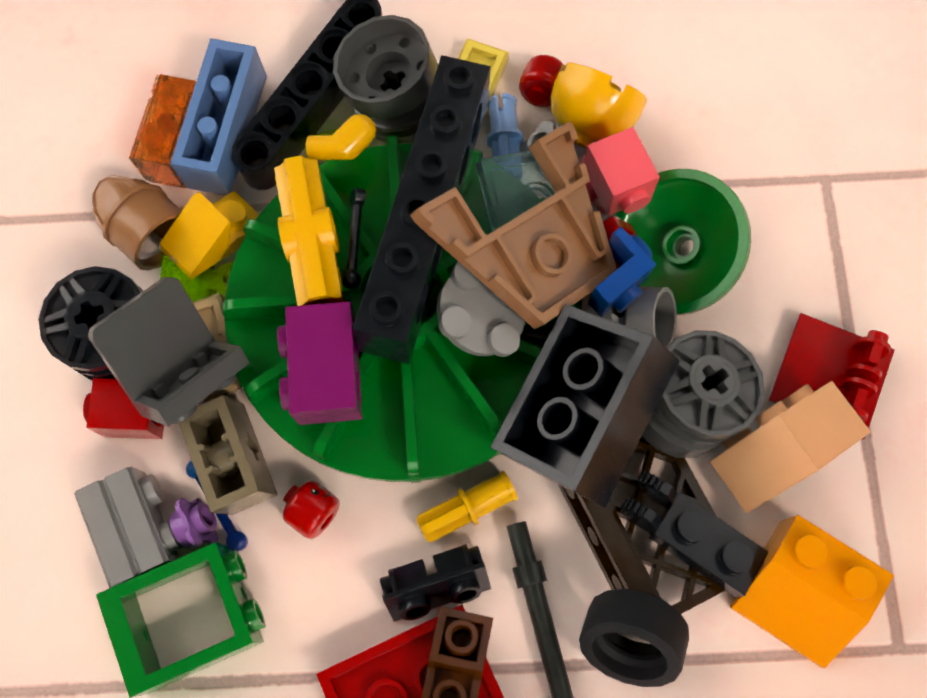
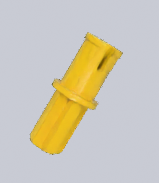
M501 471L498 475L466 491H463L461 487L458 488V495L417 516V523L425 539L428 542H434L471 522L474 526L478 525V518L511 501H516L518 496L505 471Z

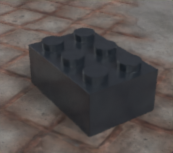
M565 304L490 448L605 508L680 360L655 336Z

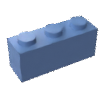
M210 38L170 162L188 189L224 196L233 191L239 169L232 157V147L240 134L255 117L267 78L255 46Z

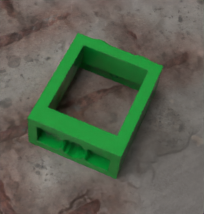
M215 542L96 594L129 698L150 694L264 642L260 630L266 627L265 619L258 602L254 598L248 600L242 584V580L247 579V571L237 550L230 551L229 546ZM210 565L235 636L161 668L137 597Z

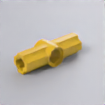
M302 155L286 158L280 166L274 168L278 199L282 212V217H278V229L286 260L291 265L297 306L344 302L341 274L336 259V253L340 252L338 237L331 209L326 205L317 159H308Z

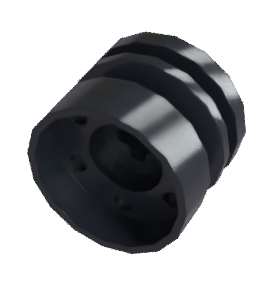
M93 266L72 272L58 281L43 301L38 319L42 342L53 357L92 382L93 378L116 379L89 340L88 333L92 326L143 292V290L131 278L116 269Z

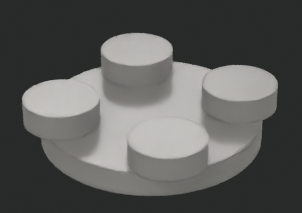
M458 261L451 270V276L441 287L437 298L438 327L441 333L456 347L472 355H497L499 357L511 355L520 346V335L524 329L525 320Z

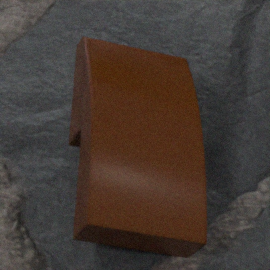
M440 606L421 698H478L493 623L492 617Z

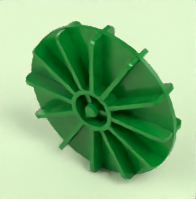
M397 135L387 136V145L366 148L356 159L328 160L319 165L326 205L331 209L338 237L340 252L336 253V259L341 275L347 269L352 207H350L351 192L354 187L366 190V199L361 214L357 272L361 276V282L355 289H347L342 285L344 302L351 301L356 316L412 144H398ZM474 148L461 196L484 233L488 235L545 199H537L518 180L500 168L484 161L483 152ZM278 195L263 209L256 220H247L243 227L245 237L232 265L225 301L222 303L226 341L229 344L240 346L250 363L236 373L239 383L263 420L284 441L300 453L328 468L364 479L386 482L419 483L424 480L443 478L464 472L501 454L490 447L544 344L520 338V346L517 351L507 357H499L497 355L476 356L462 351L445 337L438 327L437 298L441 287L451 276L453 266L458 262L445 249L440 260L410 363L406 364L359 352L363 419L299 425L290 415L289 410L282 409L279 394V381L281 377H288L287 358H281L279 353L277 331L278 326L286 325L285 307L297 306L291 265L286 260L279 235L278 217H282ZM582 299L572 305V307L582 310ZM559 315L536 329L525 321L524 329L550 334Z

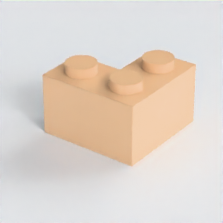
M833 381L815 392L807 384L783 401L777 402L755 418L760 425L757 430L752 432L747 427L734 437L725 440L723 445L727 450L711 460L710 463L747 514L819 471L871 431Z

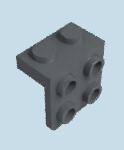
M163 277L90 328L88 333L89 340L142 417L168 427L171 424H177L188 419L196 411L199 402L212 392H218L230 386L236 380V373L250 363L240 346L214 339L180 281L174 277Z

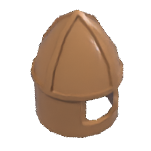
M111 175L99 181L92 194L93 215L102 230L103 237L112 246H116L140 270H152L169 262L171 259L162 251L146 259H140L138 253L142 243L152 231L162 239L182 210L167 197V194L160 186L150 184L144 180Z

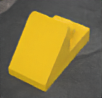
M232 191L213 204L200 192H197L191 197L162 238L159 248L192 280L239 249L245 237L244 225L248 219L256 220L259 213L235 191Z

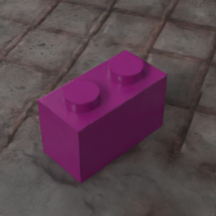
M351 301L285 307L286 325L278 326L277 331L279 353L281 358H287L288 377H281L279 381L282 409L289 410L290 415L299 425L362 420L359 351L352 330L356 315Z

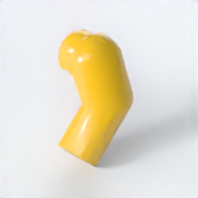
M356 114L348 118L332 135H308L305 144L307 158L317 160L356 159L373 141L376 134L375 123L366 115Z

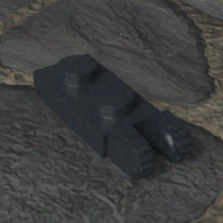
M641 472L635 483L637 487L666 509L662 516L659 517L655 511L646 507L643 503L633 498H625L619 509L628 520L633 521L634 524L649 533V539L729 594L737 598L745 596L768 551L683 493H677L673 486L661 480L660 477L649 472Z

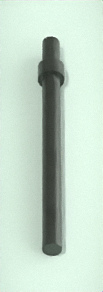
M526 521L508 525L506 527L517 565L512 570L517 589L523 588L551 697L574 698L543 582L547 581L542 560H536Z

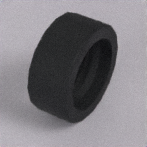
M630 589L607 590L595 596L591 602L579 637L581 652L589 663L606 676L635 686L661 687L674 682L682 672L689 642V627L681 613L663 599L646 592ZM619 633L634 635L651 644L633 641Z

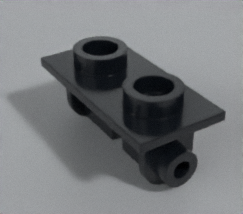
M467 544L433 555L437 573L431 575L427 574L423 559L389 569V575L379 579L384 594L382 598L393 621L420 619L429 614L433 608L451 602L456 604L467 603L479 597L481 592L490 590L491 585L479 547L475 546L468 549Z

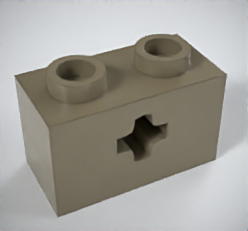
M222 395L197 406L193 415L179 423L210 513L234 515L278 495L243 403Z

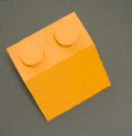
M795 515L778 523L764 547L768 554L746 595L739 598L735 597L730 609L820 668H826L870 622L895 575L800 515Z

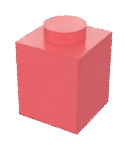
M634 127L587 146L584 163L587 167L590 182L607 216L621 210L626 214L635 212L651 201L660 176Z

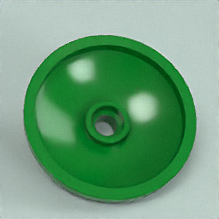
M671 169L658 173L660 176L651 201L646 206L632 213L626 214L621 210L613 215L633 226L637 236L650 248L652 260L656 263L647 280L639 287H668L673 292L677 315H686L701 311L715 304L737 283L749 258L751 227L743 203L737 194L723 181L711 174L695 169ZM687 240H692V251L688 255L682 256L680 251L682 244Z

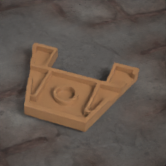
M571 121L538 139L528 147L556 193L490 234L486 235L456 187L419 207L410 215L422 230L534 329L558 316L565 304L572 306L590 294L596 286L617 270L600 211L593 212L585 185L590 182V177L586 164H579L573 142L578 137Z

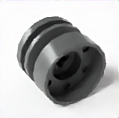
M386 15L373 17L355 26L342 39L334 55L333 74L340 90L348 103L353 107L355 113L366 115L373 120L376 126L375 138L377 140L387 142V136L397 135L398 144L410 143L414 141L438 63L421 27L408 18Z
M695 330L676 338L667 349L680 362L642 437L656 450L675 458H696L712 451L723 444L725 440L734 437L737 433L746 429L759 415L765 396L763 374L752 353L736 339L717 331Z

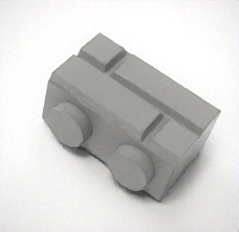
M132 466L126 467L106 476L103 480L93 482L75 491V498L109 588L179 558L176 550L181 549L183 546L175 539L169 520L165 522L158 504L164 502V495L158 481L152 474L146 476L145 472Z

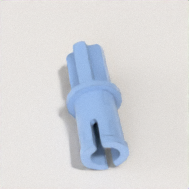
M502 93V110V107H499L498 95L496 94L490 97L488 101L491 132L487 135V145L492 148L493 165L516 180H520L522 173L519 146L523 143V134L518 130L517 99L511 94Z

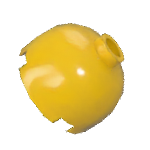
M567 62L566 66L562 64L555 79L550 101L551 111L556 122L563 126L571 121L578 137L573 143L587 149V146L593 142L634 127L643 112L647 98L628 84H626L622 93V89L611 82L613 76L584 65Z

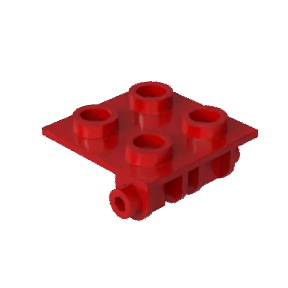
M800 313L768 401L776 404L807 384L815 392L833 381L869 428L895 351L887 343L889 336L881 331L870 330L867 337H861Z

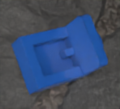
M622 227L613 232L609 239L613 258L621 267L596 286L588 300V304L600 317H603L613 307L621 313L643 294L639 286L647 280L656 266V263L652 260V252L648 245L637 235L633 234L630 236Z

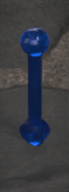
M191 460L186 465V474L190 478L196 479L202 490ZM215 513L228 535L226 538L227 547L232 551L237 550L240 552L244 550L248 545V538L245 533L236 530L227 514Z

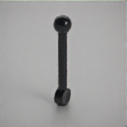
M357 187L353 188L350 196L352 212L347 269L341 275L342 285L347 289H355L361 282V276L357 272L361 214L366 199V190Z

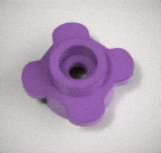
M185 498L177 500L175 503L176 511L170 514L169 524L178 543L187 549H191L201 545L203 542H206L208 545L218 542V535L215 530L217 528V520L215 514L210 513L208 505L199 498L192 502H188Z

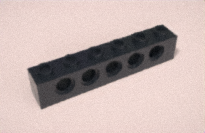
M441 55L352 328L359 352L406 364L410 363L444 248L422 230L410 215L419 207L454 187L461 194L489 101L490 66Z

